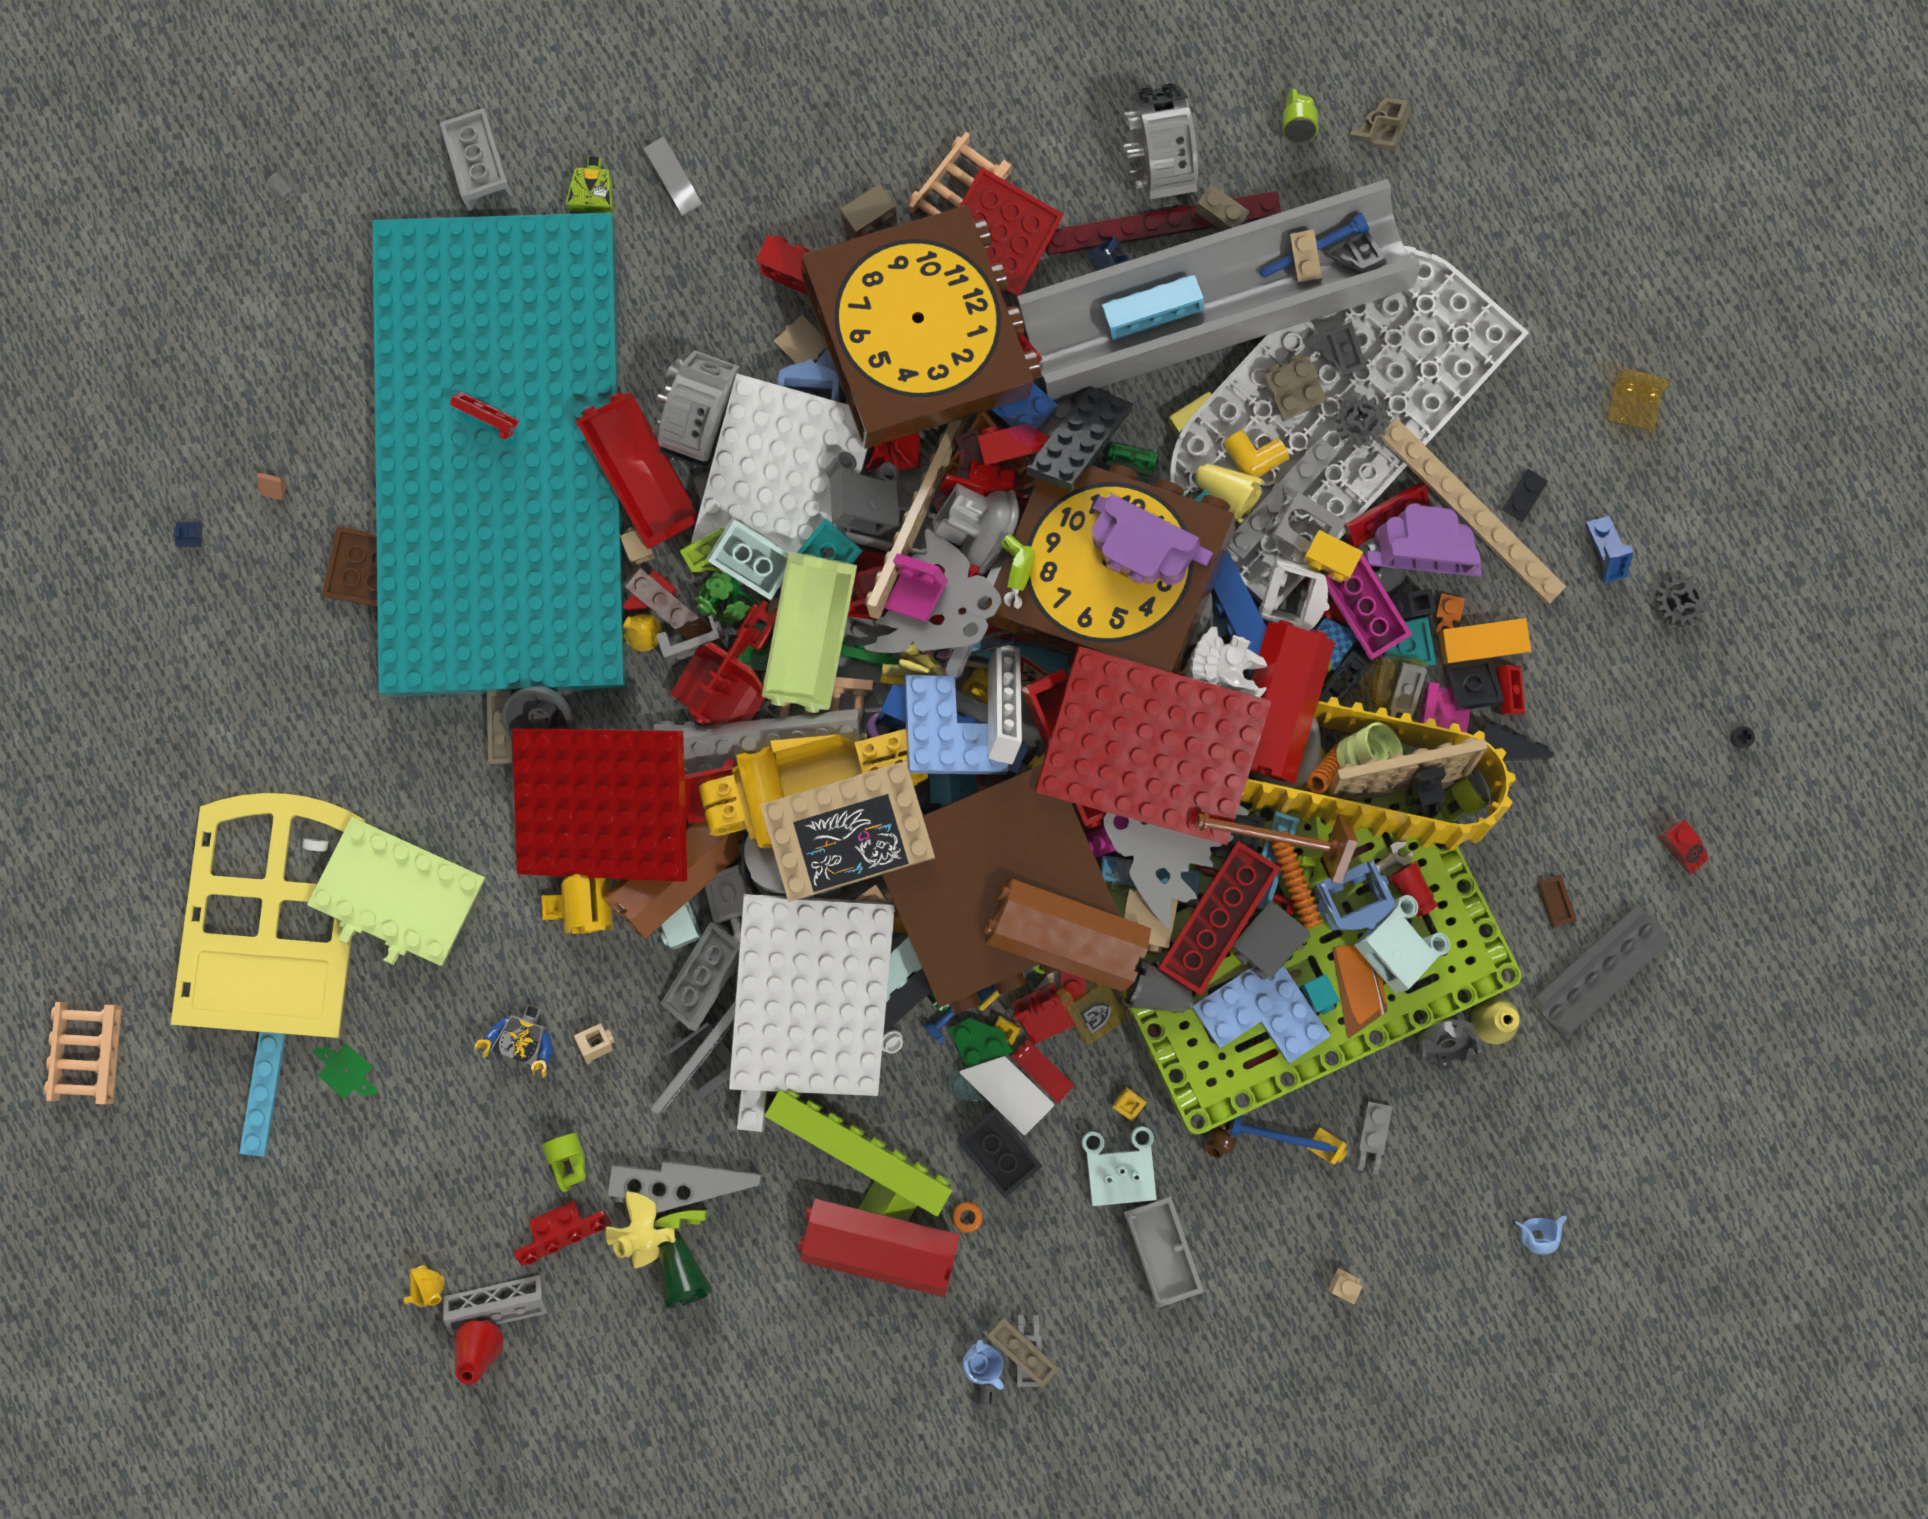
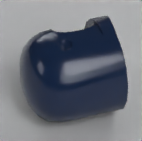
M1115 235L1101 243L1088 254L1087 258L1095 271L1129 261L1127 255L1118 256L1114 253L1113 250L1120 243Z

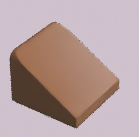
M258 473L257 480L260 494L282 500L287 483L279 477Z

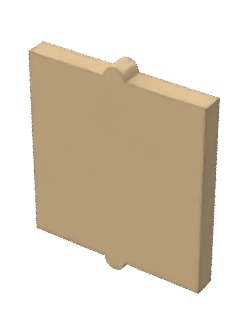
M803 315L790 326L787 325L785 327L786 330L774 340V343L795 364L805 363L808 359L818 360L819 355L827 349L823 335Z

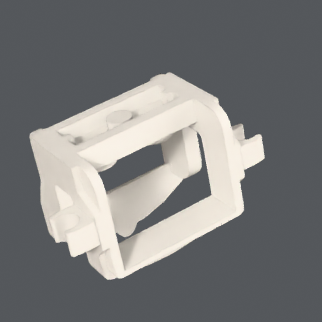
M1295 548L1291 558L1275 555L1273 568L1258 612L1262 620L1271 623H1279V620L1293 623L1295 627L1310 631L1318 623L1324 611H1327L1330 607L1327 603L1328 587L1325 575L1308 567L1307 563L1302 561L1304 554ZM1285 571L1310 577L1299 616L1277 610L1281 598L1278 595L1280 586H1285L1288 573Z

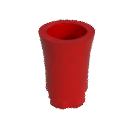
M1417 860L1387 877L1401 896L1409 895L1417 901V918L1438 907L1434 899L1435 896L1430 890Z

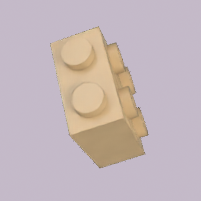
M1129 889L1127 892L1122 918L1151 928L1149 952L1162 954V950L1167 951L1169 949L1178 900L1171 899V926L1167 928L1155 916L1139 891Z

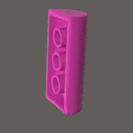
M1363 554L1348 582H1337L1329 577V573L1326 572L1324 574L1329 595L1370 660H1373L1412 635Z

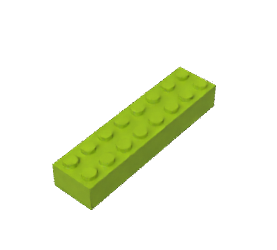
M787 1089L786 1092L778 1091L765 1114L766 1118L938 1217L953 1190L949 1179L940 1174L934 1177L928 1173V1167L917 1161L915 1165L908 1162L906 1154L897 1149L891 1152L885 1148V1142L876 1137H873L872 1140L865 1137L863 1129L854 1124L851 1127L846 1126L842 1123L844 1119L833 1112L827 1115L821 1111L822 1106L812 1100L805 1102L800 1099L801 1094L799 1092H793L790 1089Z

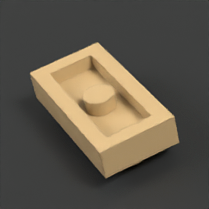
M1314 229L1289 234L1297 282L1322 278Z

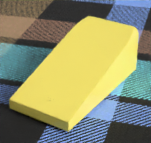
M1210 392L1203 394L1169 417L1168 424L1177 437L1193 414L1211 396Z

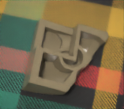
M1385 98L1375 111L1370 112L1365 117L1366 122L1358 131L1355 129L1351 131V138L1377 148L1396 151L1411 114L1409 102L1407 100Z

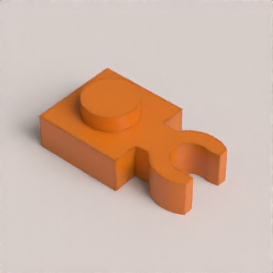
M1444 593L1440 594L1435 618L1441 619V623L1436 626L1435 635H1438V631L1442 627L1451 629L1454 628L1452 622H1460L1464 598Z

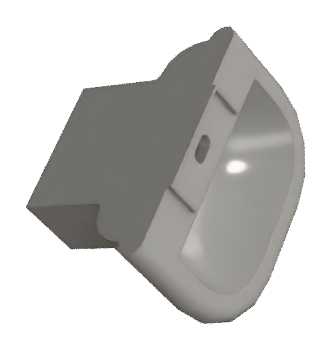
M957 483L932 521L934 533L959 545L961 553L969 560L970 565L979 566L980 576H983L990 570L1004 548L1001 547V542L1007 544L1003 539L1007 535H1013L1019 518L1016 494L1013 490L1007 492L994 491L987 497H984Z

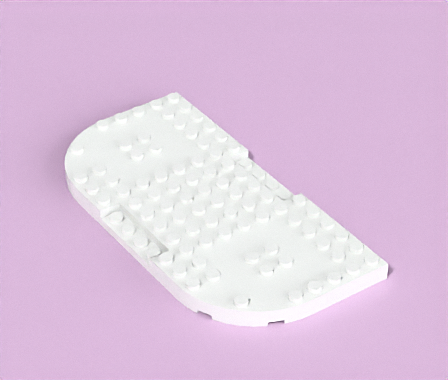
M1404 246L1408 255L1411 258L1417 256L1420 263L1415 287L1267 334L1186 423L1172 454L1169 481L1179 485L1184 490V497L1195 500L1203 492L1196 485V479L1194 478L1199 466L1209 463L1240 472L1223 446V442L1231 435L1244 430L1256 450L1279 438L1289 453V460L1259 477L1265 483L1264 485H1259L1258 489L1262 493L1252 510L1253 512L1321 437L1339 453L1304 491L1303 495L1347 523L1363 514L1407 465L1380 438L1378 443L1371 440L1370 447L1366 445V442L1362 443L1361 448H1358L1357 442L1350 446L1348 445V438L1345 440L1341 439V432H1337L1336 429L1338 423H1336L1335 416H1341L1338 411L1339 407L1346 408L1344 401L1354 402L1353 396H1356L1358 400H1362L1363 395H1366L1368 401L1375 397L1376 405L1382 402L1383 410H1387L1388 417L1386 419H1388L1389 424L1397 418L1426 446L1529 332L1450 263L1437 255H1430L1416 250L1414 247ZM1352 322L1367 369L1343 376L1308 343L1307 337ZM1297 354H1301L1302 357L1308 355L1318 374L1317 379L1324 391L1327 402L1283 422L1262 379L1267 374L1266 370L1275 364H1279L1280 367L1289 364L1288 359ZM1359 415V421L1360 423H1362V427L1364 428L1365 421L1364 419H1362V416ZM1301 509L1293 510L1288 518L1290 528L1310 542H1313L1318 531H1322L1325 523ZM1244 513L1241 518L1245 521L1251 513L1249 515ZM1235 521V531L1242 525L1243 522L1239 523ZM1344 525L1337 537L1339 540L1346 533ZM1267 534L1243 560L1228 549L1250 595L1260 604L1263 601L1275 555L1291 558L1294 550L1292 546L1276 536L1268 537ZM1285 571L1288 575L1285 586H1280L1278 595L1281 596L1279 605L1306 576Z

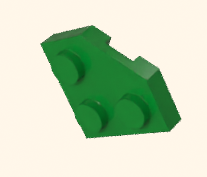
M974 1017L948 1028L967 1068L1014 1052L1003 1028L995 1025L991 1026Z

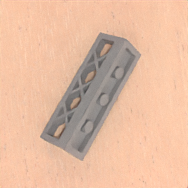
M541 1275L443 1297V1320L450 1335L456 1334L457 1329L471 1319H476V1321L480 1322L487 1320L498 1325L548 1313L547 1303L543 1297ZM536 1285V1292L530 1294L523 1293L527 1286ZM502 1292H512L507 1299L501 1300L498 1298ZM486 1296L488 1298L484 1304H474L479 1297ZM460 1301L464 1303L459 1310L450 1311L451 1303Z

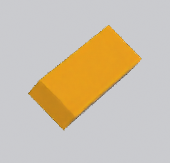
M1526 618L1438 631L1443 664L1531 652Z

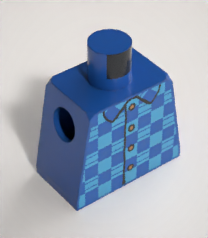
M1324 618L1318 627L1315 625L1310 631H1322L1327 634V638L1335 642L1330 659L1332 661V675L1357 638L1351 629L1328 618Z

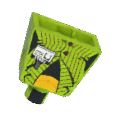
M588 157L587 168H576L574 170L566 200L569 211L614 214L612 177L609 170L601 169V158Z

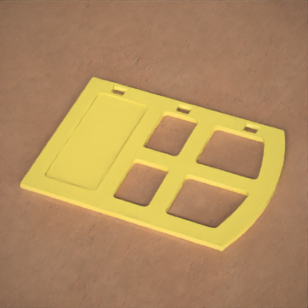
M261 793L241 795L200 806L171 1025L339 1038L352 936L349 940L350 945L338 940L343 928L339 927L341 921L334 918L332 939L328 943L278 939L277 931L281 903L285 900L309 902L317 884L285 881L292 818L299 816L315 820L342 832L345 831L351 817L366 823L365 819L331 803L291 794ZM272 814L273 825L265 878L249 879L213 876L212 865L218 824L241 817ZM204 832L211 833L210 847H202ZM210 895L261 898L262 909L258 935L247 937L205 933L204 925L208 897ZM194 906L201 908L199 922L192 921ZM184 982L191 983L189 997H182Z

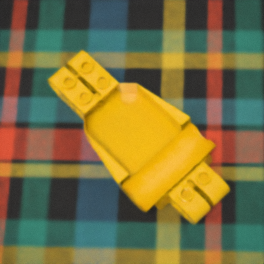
M906 729L858 742H853L840 734L770 741L771 746L762 748L758 753L736 755L738 767L732 769L733 775L705 782L699 786L703 808L706 810L705 817L710 835L721 836L747 829L750 839H756L760 848H773L760 804L906 761L908 766ZM910 773L913 786L926 780L928 773Z

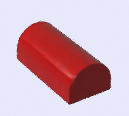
M1504 665L1496 667L1497 678L1504 697V702L1500 705V715L1514 716L1525 714L1521 666Z

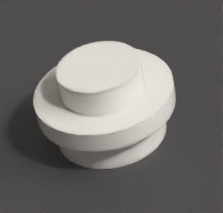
M892 1029L883 1034L882 1050L884 1052L896 1053L901 1049L903 1040L899 1031Z

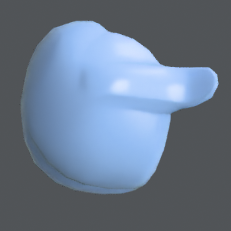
M1567 1216L1560 1217L1556 1222L1545 1218L1529 1219L1523 1224L1516 1221L1515 1223L1520 1229L1521 1243L1536 1254L1547 1255L1556 1251L1561 1241L1562 1226ZM1541 1230L1544 1235L1543 1239H1535L1532 1234L1533 1231Z
M979 1340L977 1344L970 1346L969 1351L963 1358L962 1368L965 1376L974 1383L990 1384L999 1390L1004 1388V1384L1000 1380L1004 1367L1001 1353L996 1347L983 1344V1341Z

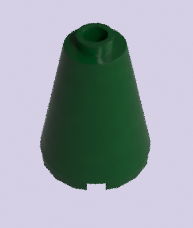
M675 1236V1242L665 1241L660 1246L663 1297L666 1309L675 1308L674 1303L680 1302L682 1306L694 1303L707 1297V1293H713L712 1286L684 1239H678L677 1236Z

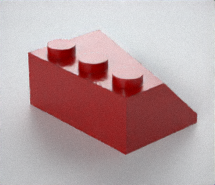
M1028 423L999 430L998 426L982 430L983 434L978 436L985 465L1039 452L1050 438V436Z

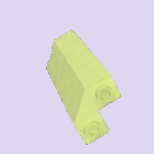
M788 552L761 696L770 699V704L785 706V702L796 703L805 706L804 710L812 713H819V709L830 710L857 565L818 558L817 556Z

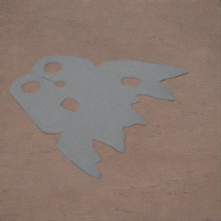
M927 529L925 530L927 554H915L911 558L933 565L940 564L945 569L944 575L948 582L926 622L888 611L885 616L880 617L876 621V624L887 625L897 628V630L889 635L878 636L876 643L866 645L864 649L880 653H901L907 650L913 641L919 651L974 645L982 640L987 631L988 624L986 619L994 616L1001 604L1000 594L985 577L975 575L968 578L969 560L942 536ZM983 596H989L992 599V605L987 610H980L977 607L978 600ZM960 608H966L964 615L958 614ZM943 614L945 617L941 625H934L929 622L930 617L933 615ZM968 623H975L978 626V631L974 636L967 637L963 634V629Z
M1239 805L1237 815H1248L1249 811ZM1107 812L1104 817V826L1115 850L1123 856L1134 857L1129 871L1132 881L1155 916L1167 928L1170 927L1171 899L1174 898L1185 903L1190 899H1197L1194 891L1181 878V871L1188 872L1189 863L1213 867V863L1209 858L1211 856L1210 847H1218L1222 844L1152 824L1143 825L1140 821L1128 818L1129 824L1127 828L1119 830L1113 824L1116 814ZM1230 834V837H1229L1228 842L1231 841V840L1233 839V837H1234V836H1232L1231 834ZM1165 868L1170 873V879L1166 884L1159 881L1156 876V870Z

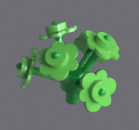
M715 572L712 578L708 579L706 584L701 586L702 590L699 591V596L695 598V602L698 604L696 607L704 616L712 615L714 618L717 614L715 609L721 603L720 599L724 600L729 597V604L726 606V610L723 611V615L716 616V619L723 622L724 626L733 627L737 626V622H743V619L746 618L751 610L750 606H745L744 602H738V594L752 605H760L765 596L762 595L756 601L740 589V583L736 578L728 573L720 574Z

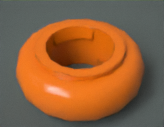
M963 1202L954 1209L952 1215L953 1223L962 1232H973L982 1224V1211L975 1203ZM964 1210L974 1212L975 1220L973 1223L964 1224L961 1222L960 1216Z

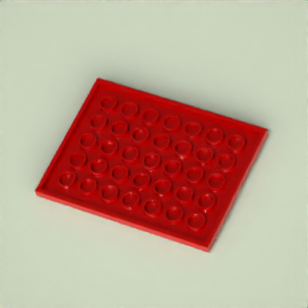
M1078 646L1035 792L1227 845L1231 832L1207 828L1203 832L1195 828V820L1198 813L1203 814L1205 812L1209 814V818L1234 823L1271 701Z
M512 729L517 875L568 877L580 874L588 878L687 881L683 730Z

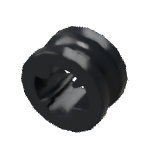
M1746 726L1734 729L1730 735L1732 745L1739 749L1751 746L1755 740L1753 730ZM1742 731L1745 732L1744 736H1748V740L1743 741V744L1740 743L1741 739H1737V735L1741 734Z

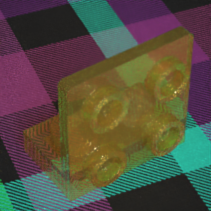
M1623 368L1615 377L1607 421L1653 431L1656 425L1661 396L1669 388L1670 379Z
M1379 655L1371 696L1374 708H1384L1385 704H1390L1402 662L1426 667L1427 662L1422 659ZM1422 689L1418 698L1416 708L1420 706Z

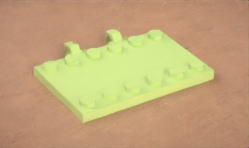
M351 817L307 905L341 921L339 927H342L343 930L338 940L350 945L349 940L356 932L361 934L362 931H365L386 941L385 945L389 946V953L383 961L394 965L399 954L405 956L406 952L409 951L443 967L486 878Z

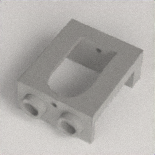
M1294 492L1285 495L1282 499L1278 515H1275L1268 525L1270 530L1267 536H1276L1306 555L1312 542L1290 528L1288 518L1293 510H1304L1325 523L1322 531L1335 538L1338 537L1346 521L1300 492Z
M712 615L708 616L713 629L712 632L673 645L666 632L657 634L660 648L668 664L671 666L691 659L697 648L709 642L714 643L720 648L725 647L722 640L726 639V635L720 621L715 622Z

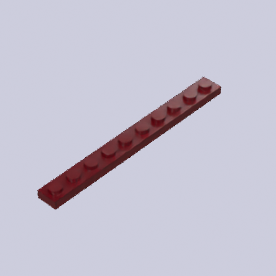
M1277 191L1232 198L1250 211L1246 222L1281 213ZM1196 205L1057 228L1047 245L1049 256L1096 248L1113 235L1117 237L1120 242L1119 244L1214 228L1215 226L1195 212Z

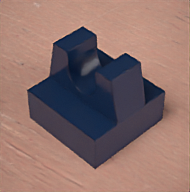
M176 522V527H174L175 546L202 547V523Z

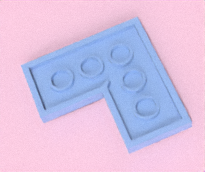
M905 676L909 773L1007 775L1009 772L1008 763L988 759V724L957 723L955 677Z
M1284 965L1276 973L1275 979L1272 982L1268 978L1262 980L1253 972L1255 968L1251 967L1192 1006L1197 1017L1219 1049L1259 1022H1261L1288 1064L1330 1037V1034Z

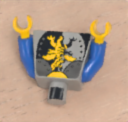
M527 1005L523 1018L516 1015L503 1018L487 1032L483 1040L476 1042L474 1052L478 1048H484L485 1051L482 1057H487L490 1047H492L491 1050L532 1065L533 1076L536 1070L541 1069L542 1078L546 1077V1066L550 1061L553 1047L550 1034L546 1031L547 1027L536 1023L541 1009Z

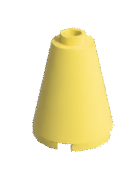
M1209 463L1199 466L1194 475L1196 485L1200 489L1206 490L1211 496L1218 497L1230 505L1229 512L1234 513L1235 521L1239 523L1244 521L1241 518L1244 513L1249 515L1262 493L1258 489L1259 485H1264L1265 483L1261 478Z
M1499 995L1476 1004L1472 1009L1470 1023L1475 1026L1479 1038L1490 1044H1501L1509 1041L1516 1034L1520 1022L1519 1013L1515 1005L1509 999Z

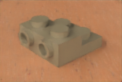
M1297 354L1288 359L1289 364L1280 367L1279 364H1275L1266 370L1267 374L1262 379L1283 422L1327 402L1324 391L1317 379L1318 374L1308 355L1302 357L1301 354Z

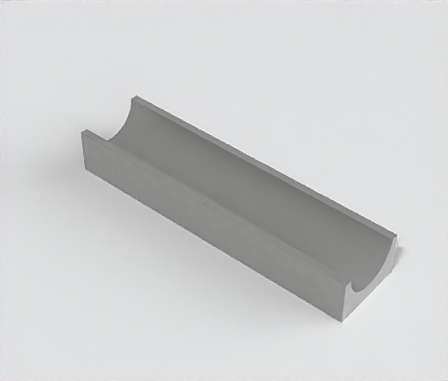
M1385 179L1017 296L1027 339L1043 359L1039 362L1041 370L1040 379L1045 394L1055 402L1084 393L1089 387L1094 389L1412 289L1415 287L1420 263L1417 256L1411 258L1408 255L1401 241L1392 209L1391 185L1389 180ZM1361 212L1369 226V233L1387 261L1386 265L1378 269L1360 273L1327 257L1323 248L1318 251L1322 278L1298 283L1294 263L1266 278L1260 276L1262 268L1292 254L1289 234L1314 229L1317 241L1348 225L1349 221L1353 219L1352 217ZM1195 275L1204 299V312L1112 341L1104 319L1102 304H1106L1113 299L1130 296L1135 292L1152 289L1159 284L1174 282L1181 277Z

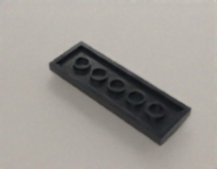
M1089 387L1027 466L1026 474L1072 491L1130 414L1133 403L1102 392L1099 389Z

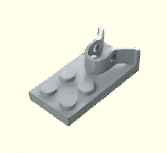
M485 108L440 122L459 191L468 211L473 210L480 197L497 191L509 197L514 196L506 178Z
M712 921L709 923L660 1003L693 1031H697L728 978L732 977L738 970L740 942L729 934V929L726 926Z

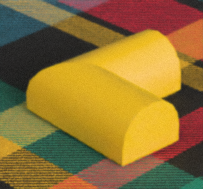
M1244 430L1234 433L1223 442V446L1239 471L1258 478L1286 462L1290 457L1285 445L1279 438L1256 450Z

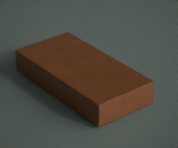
M1562 875L1537 882L1552 929L1577 921Z

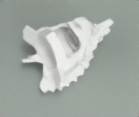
M1210 627L1209 631L1203 634L1201 640L1197 642L1196 648L1187 661L1188 666L1185 672L1187 677L1260 697L1265 692L1266 687L1258 688L1254 681L1245 679L1243 670L1265 668L1267 664L1264 658L1247 649L1250 644L1249 640L1233 635L1230 644L1224 645L1223 639L1218 637L1217 627Z

